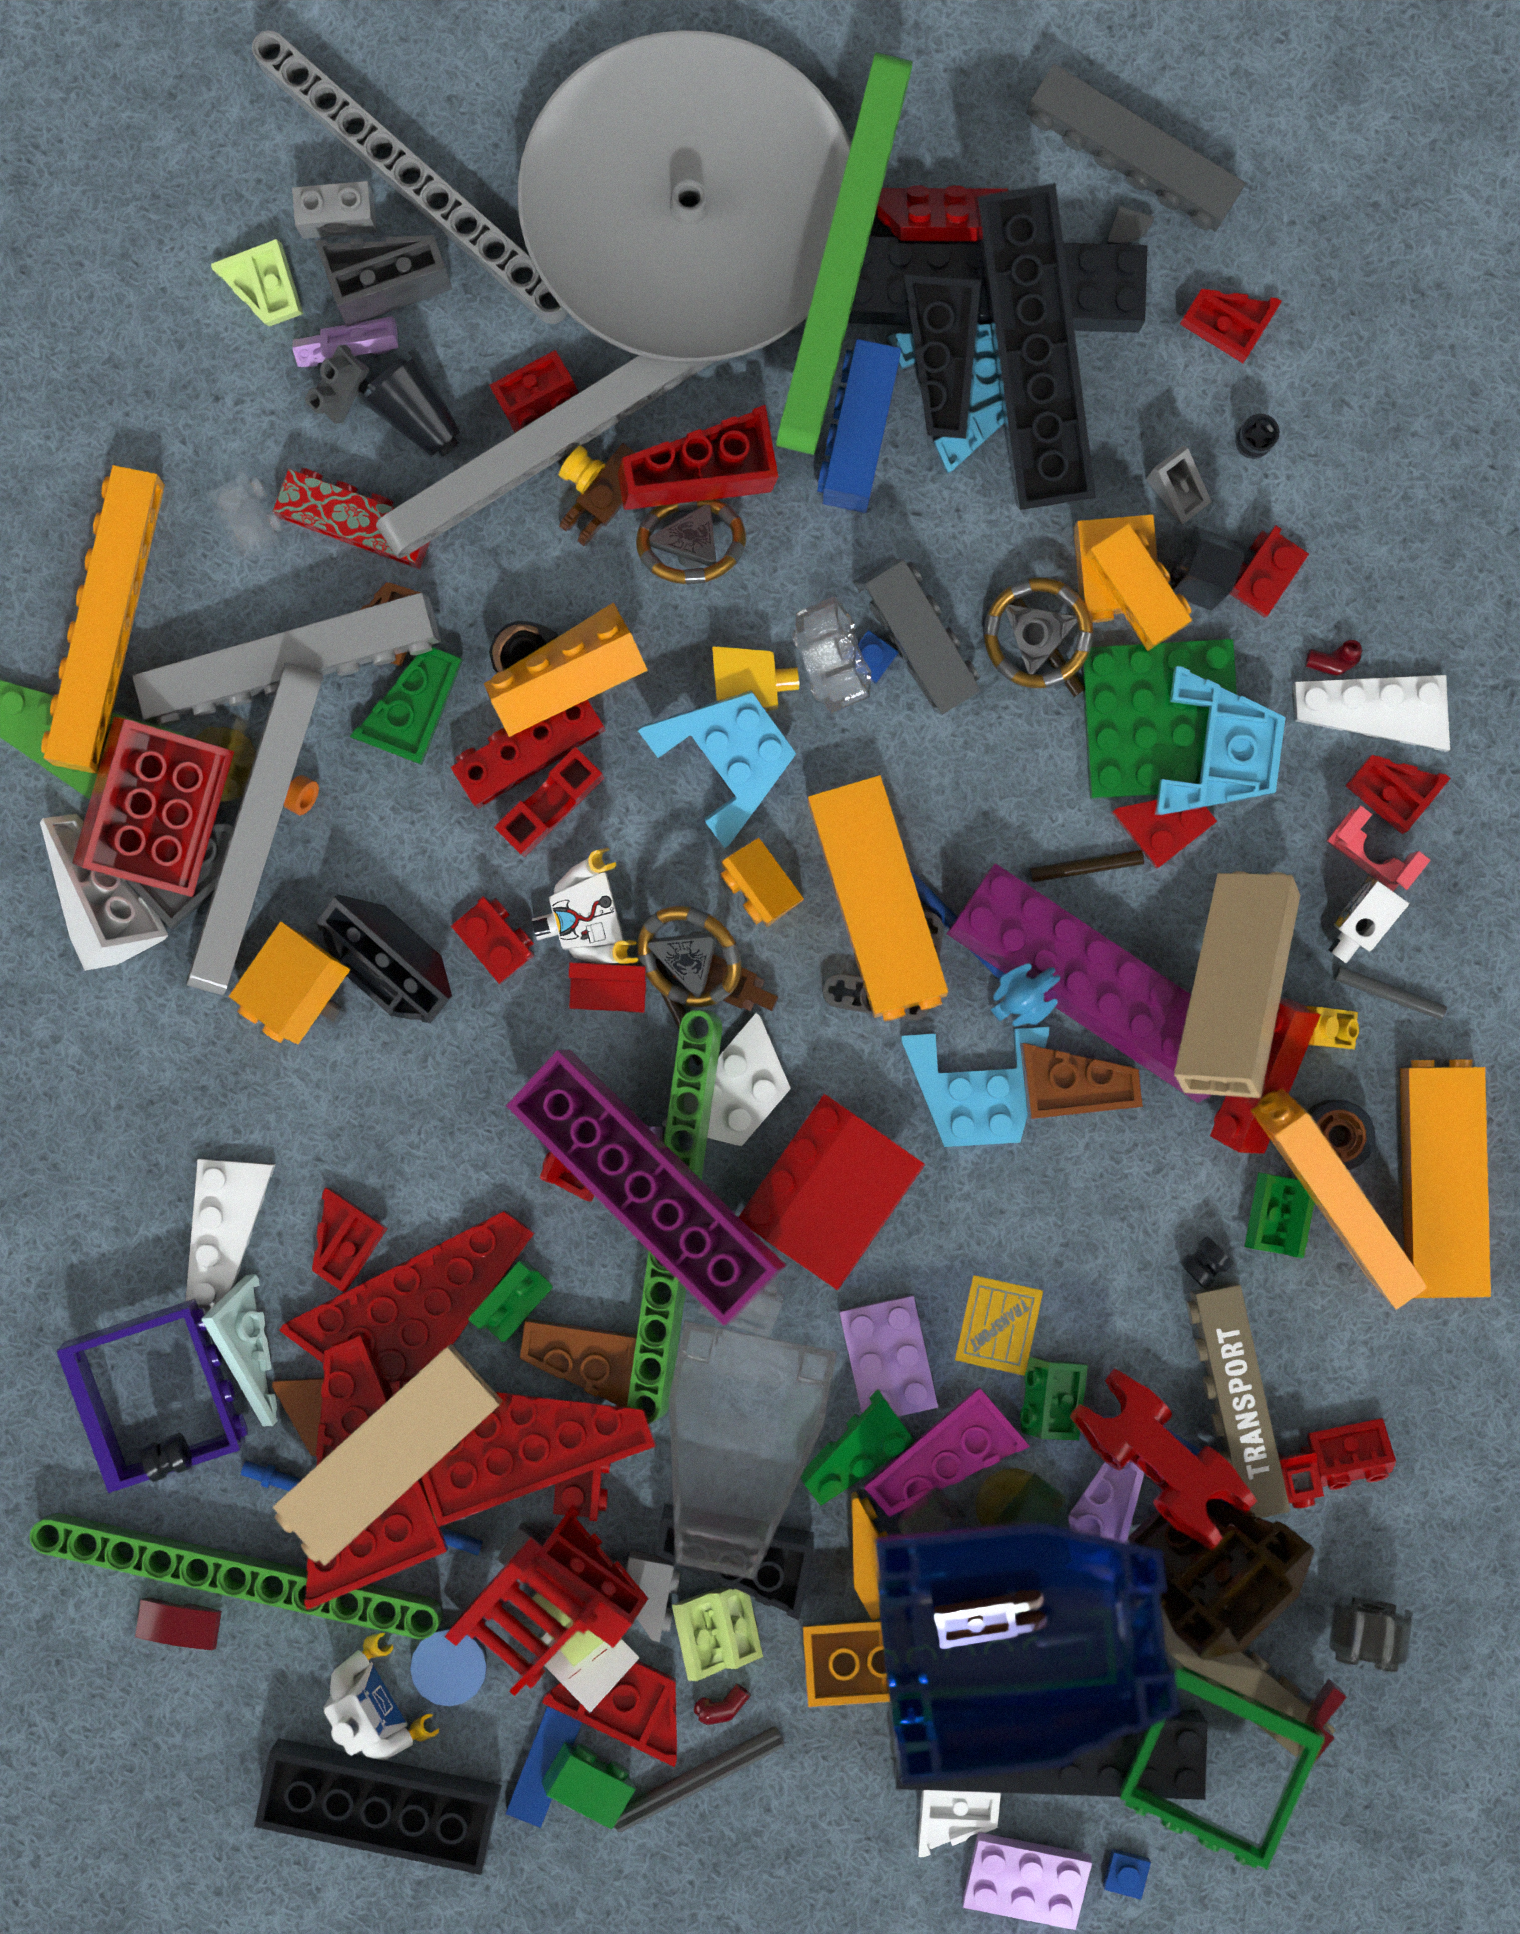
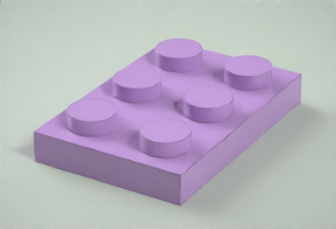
M913 1295L839 1311L861 1413L872 1403L869 1398L877 1389L880 1390L897 1416L938 1408Z
M978 1832L963 1895V1908L1076 1930L1092 1865L1091 1854Z

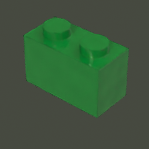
M564 1742L541 1781L546 1796L612 1830L636 1790L629 1776L630 1771L615 1761H610L607 1764L597 1759L598 1755L583 1744L579 1743L577 1747H574Z

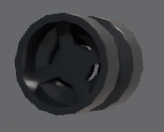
M1261 413L1249 417L1241 426L1235 438L1236 448L1240 454L1250 459H1258L1265 456L1279 439L1280 431L1275 419Z
M1208 1236L1198 1244V1250L1194 1254H1187L1179 1261L1190 1276L1205 1290L1214 1283V1277L1219 1272H1226L1233 1265L1230 1258Z
M180 1432L168 1436L165 1442L158 1444L154 1441L141 1446L142 1464L148 1478L152 1482L166 1478L169 1472L181 1473L192 1468L191 1452L186 1439Z

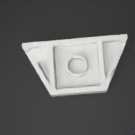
M757 1013L754 1014L718 1058L707 1138L742 1146L791 1089L761 1017ZM690 1092L684 1098V1106L688 1112L694 1113L698 1107L697 1097ZM667 1118L662 1123L664 1127H666Z

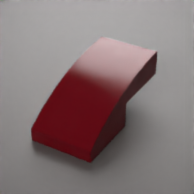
M149 1597L140 1599L135 1638L179 1647L215 1650L222 1611L191 1603L178 1605Z
M1330 1679L1327 1680L1318 1693L1305 1720V1723L1322 1730L1325 1738L1315 1762L1335 1738L1325 1724L1347 1698L1343 1690Z

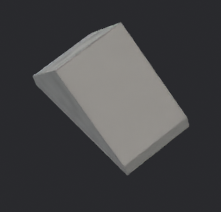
M1185 445L1153 468L1146 479L1182 525L1212 502L1190 451Z

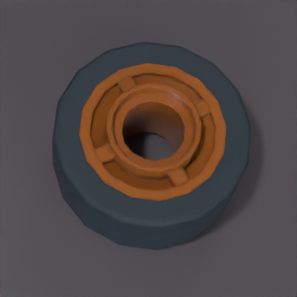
M1325 1100L1313 1105L1307 1111L1347 1171L1361 1166L1370 1156L1375 1144V1128L1370 1116L1359 1105L1346 1100ZM1340 1125L1345 1132V1138L1340 1145L1334 1146L1329 1140V1132L1334 1126Z

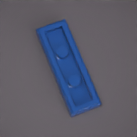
M547 1706L507 1807L506 1815L541 1828L552 1801L551 1798L546 1796L541 1781L564 1742L571 1745L574 1744L582 1722Z

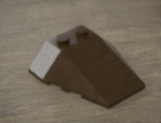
M1211 1499L1206 1502V1514L1223 1538L1213 1550L1177 1530L1158 1510L1128 1536V1540L1175 1635L1202 1660L1242 1652L1298 1598L1315 1553L1313 1546L1286 1524L1278 1521L1272 1523L1256 1517L1254 1512L1248 1511L1245 1513L1226 1506L1219 1499Z

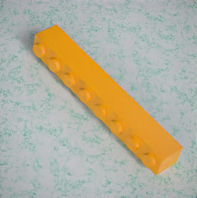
M112 465L110 477L106 476L102 484V498L104 499L102 512H97L93 523V533L96 535L93 549H88L85 556L86 580L84 585L81 584L76 595V605L79 607L76 621H72L68 628L69 652L67 658L64 657L61 660L59 667V679L62 680L59 694L53 696L50 705V715L53 716L50 731L44 733L41 744L42 753H45L44 759L54 766L98 774L165 484L158 474Z

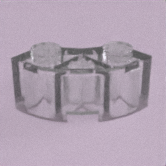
M833 596L796 612V629L792 631V637L796 647L801 651L804 664L811 679L810 689L814 698L817 701H823L830 713L870 698L872 671L859 649L855 635L854 620L838 599Z

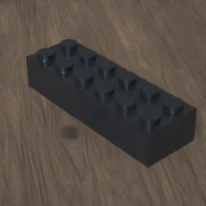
M278 1738L269 1753L254 1827L482 1875L487 1860L502 1785L357 1754L351 1756L343 1751Z

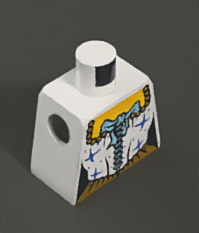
M1368 876L1334 922L1333 926L1339 929L1341 933L1328 950L1345 963L1350 960L1360 945L1370 952L1409 903L1379 881ZM1367 918L1366 928L1362 931H1356L1357 922Z

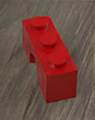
M576 747L548 773L549 777L537 791L525 801H520L494 827L524 858L605 779L604 775Z

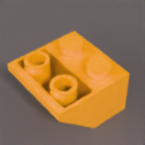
M760 838L755 839L722 861V867L725 870L720 873L721 878L733 894L740 890L747 899V902L743 904V908L756 925L763 921L766 927L770 926L804 900Z

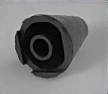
M414 348L408 352L412 357L410 361H402L399 358L367 386L372 391L369 396L365 392H361L358 398L364 405L430 456L438 452L444 457L459 444L455 437L460 433V430L420 353Z

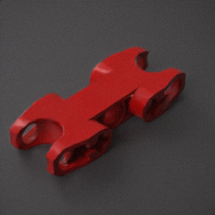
M1114 1368L1105 1382L1120 1403L1121 1414L1114 1418H1104L1094 1413L1088 1407L1079 1404L1071 1413L1070 1418L1086 1438L1092 1450L1112 1468L1120 1471L1132 1461L1162 1490L1153 1500L1154 1506L1159 1513L1177 1530L1213 1550L1223 1538L1206 1514V1502L1211 1499H1223L1238 1510L1247 1513L1257 1502V1499L1235 1468L1216 1450L1204 1446L1196 1456L1192 1454L1163 1427L1172 1418V1413L1168 1406L1148 1387Z

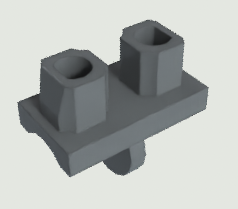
M338 345L333 357L324 359L320 367L322 379L317 388L309 389L305 397L306 403L315 413H325L334 424L343 423L355 397H358L361 392H367L368 382L365 378L370 369L352 355L351 349L347 345Z

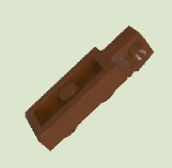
M714 954L704 992H709L725 979L727 973L726 960ZM741 967V974L736 988L723 1001L750 1012L754 1004L773 1011L778 1001V996L762 989L765 980Z

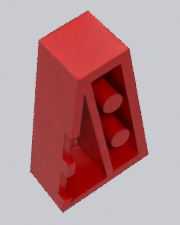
M571 1506L533 1561L538 1564L536 1567L538 1571L582 1608L596 1593L602 1597V1600L593 1611L598 1615V1618L588 1630L614 1649L633 1624L649 1598L618 1561L613 1563L600 1548L602 1541L595 1533L590 1535L577 1520L580 1514ZM526 1581L524 1582L526 1585H528L530 1588H532V1589H533L534 1591H536L538 1594H540L541 1596H543V1595H542L541 1593H539L535 1588H533L528 1582H526Z

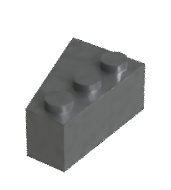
M434 235L386 237V241L363 242L362 238L350 239V243L328 244L326 240H315L337 307L346 326L453 289Z

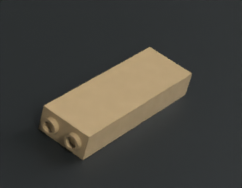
M1242 871L1217 873L1174 1074L1184 1093L1261 1098L1300 900V893L1293 875H1286L1280 872H1272L1270 874H1249Z
M452 1344L449 1345L273 1506L277 1512L275 1515L277 1522L287 1532L291 1533L294 1531L303 1541L301 1547L314 1562L320 1560L326 1565L495 1410L503 1400Z

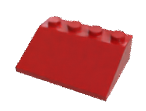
M114 717L72 863L81 868L193 897L234 751L128 719Z
M823 1094L738 1218L769 1244L834 1289L839 1290L926 1164L832 1098Z

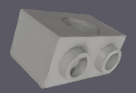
M368 181L292 187L295 226L303 239L377 232L374 194Z

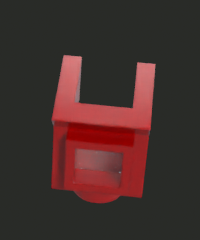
M1309 1446L1301 1447L1302 1453L1286 1457L1277 1452L1288 1503H1292L1293 1508L1313 1506L1316 1504L1315 1498L1324 1496L1317 1464V1452Z

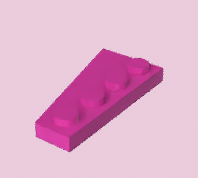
M978 1387L920 1436L915 1443L905 1449L864 1484V1488L890 1517L932 1496L933 1493L951 1484L954 1485L966 1479L965 1477L985 1467L988 1468L1000 1462L1001 1459L1030 1446L983 1390Z

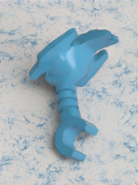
M1030 964L1017 967L1003 975L999 980L1000 986L993 995V999L998 1001L1005 995V1000L990 1009L997 1020L1000 1022L1010 1014H1018L1020 1016L1012 1021V1025L1015 1027L1026 1023L1036 1025L1043 1020L1058 1003L1057 999H1052L1048 1002L1044 1001V993L1052 988L1061 978L1060 975L1053 976L1055 968H1048L1034 979L1026 977V973L1032 968Z

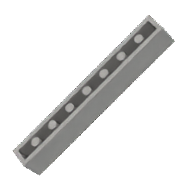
M421 592L135 674L132 677L143 719L157 723L159 727L179 723L181 721L180 716L193 713L195 717L216 712L215 706L228 702L230 706L247 704L252 701L251 696L265 692L266 696H274L285 662L323 675L337 672L338 676H344L360 671L359 665L372 661L375 666L394 662L396 660L395 655L409 651L410 655H419L432 650V644L441 642L430 598Z

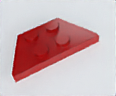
M913 185L909 188H882L877 206L878 219L884 225L890 227L892 233L900 241H977L980 236L974 197L1008 191V188H965L959 185H952L947 188H927L922 185Z
M637 1660L591 1713L561 1682L544 1695L543 1704L675 1767L677 1763L676 1678Z

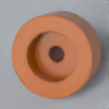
M304 775L294 778L290 782L284 807L300 816L307 813L317 799L319 792L318 783Z

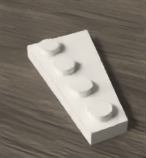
M1446 675L1293 683L1294 718L1297 722L1361 733L1376 738L1396 740L1401 743L1430 747L1445 752L1450 750Z
M213 1159L197 1160L186 1301L196 1299L199 1309L204 1308L206 1313L235 1286L245 1250L249 1245L253 1233L252 1230L276 1164Z

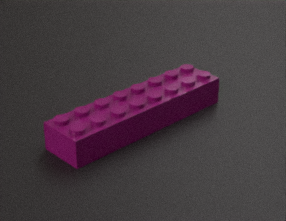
M994 863L986 872L946 934L1005 974L1017 967L1030 964L1032 968L1026 973V977L1034 979L1048 968H1055L1053 976L1060 975L1061 978L1052 988L1044 993L1045 1001L1057 999L1058 1003L1055 1008L1184 1093L1174 1074L1191 994ZM1184 1093L1197 1103L1211 1097V1094Z
M570 1049L557 1050L506 1105L723 1326L733 1322L786 1267Z

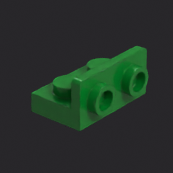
M519 1261L468 1320L478 1329L487 1328L501 1342H506L553 1289V1284L528 1261Z
M1029 1357L1028 1368L1024 1376L1026 1385L1024 1404L1020 1412L1022 1433L1039 1439L1079 1441L1080 1430L1070 1418V1415L1079 1404L1083 1405L1087 1364L1049 1361L1038 1357Z

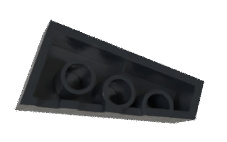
M904 274L927 435L966 439L969 436L984 280Z

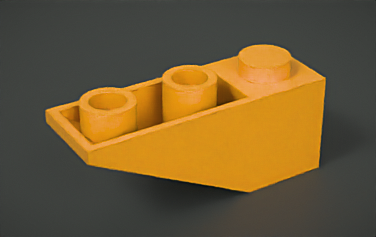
M855 1491L851 1493L853 1584L870 1618L874 1621L912 1600L913 1597L909 1588L915 1584L906 1566L903 1564L897 1567L891 1554L896 1552V1549L886 1530L879 1534L872 1520L878 1518L868 1497L861 1500Z

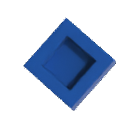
M868 630L847 658L846 663L877 684L899 652Z
M1112 1848L1103 1882L1104 1890L1142 1900L1151 1865L1150 1859Z

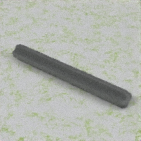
M772 1727L627 1803L614 1826L618 1832H623L778 1751L784 1746V1739L780 1731L776 1727Z

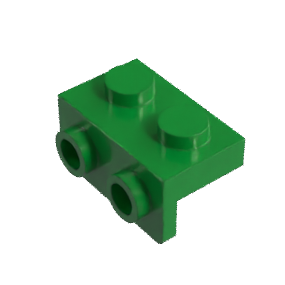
M1258 1172L1244 1247L1304 1258L1315 1203L1298 1179Z

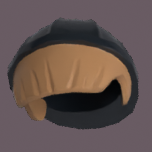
M517 620L505 624L494 635L489 649L493 669L497 673L508 669L559 637L558 634L550 628L532 621Z

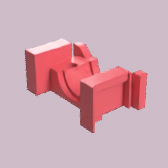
M1361 805L1355 810L1351 809L1328 838L1327 842L1391 891H1394L1398 885L1408 890L1430 862V859L1420 851L1410 853L1403 862L1395 858L1385 860L1382 864L1370 861L1364 852V841L1367 834L1361 828L1372 814Z

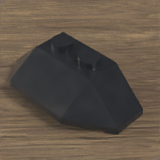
M337 894L316 921L319 930L323 931L329 954L351 969L346 976L390 1016L431 1023L452 997L442 956L385 905Z

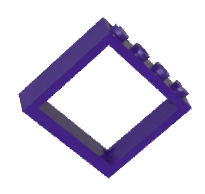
M196 1299L64 1341L56 1351L108 1493L150 1479L144 1470L142 1461L126 1466L84 1350L184 1318L226 1433L190 1445L192 1466L239 1451L245 1441V1436L248 1435L246 1421L242 1414L237 1415L232 1402L235 1400L233 1385L229 1378L224 1379L220 1369V1365L223 1364L222 1355L216 1344H211L207 1328L201 1320L206 1311L204 1308L199 1309Z

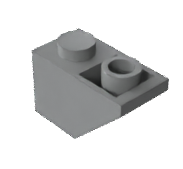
M631 1550L626 1571L649 1598L637 1619L651 1640L660 1642L662 1631H670L673 1609L666 1606L669 1593L677 1594L681 1571L673 1570L675 1563L662 1557Z

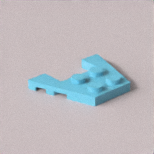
M992 324L979 325L969 436L966 439L942 437L933 442L947 474L959 466L1005 423ZM897 333L888 336L890 346L902 348L899 359L901 370L917 363L913 333Z
M1176 666L1173 673L1170 702L1209 707L1200 783L1194 784L1161 779L1159 781L1155 815H1165L1276 793L1286 717L1246 697L1238 696L1223 689L1219 684L1209 679L1205 680L1184 667Z
M752 691L709 703L704 707L689 712H681L654 723L649 722L637 728L657 758L688 736H692L734 793L735 797L704 818L706 824L724 848L731 844L796 755L793 747Z
M1049 1027L1014 1029L1016 1068L938 1073L936 1034L901 1036L902 1045L944 1147L1021 1142L1028 1112L1020 1043L1045 1048Z

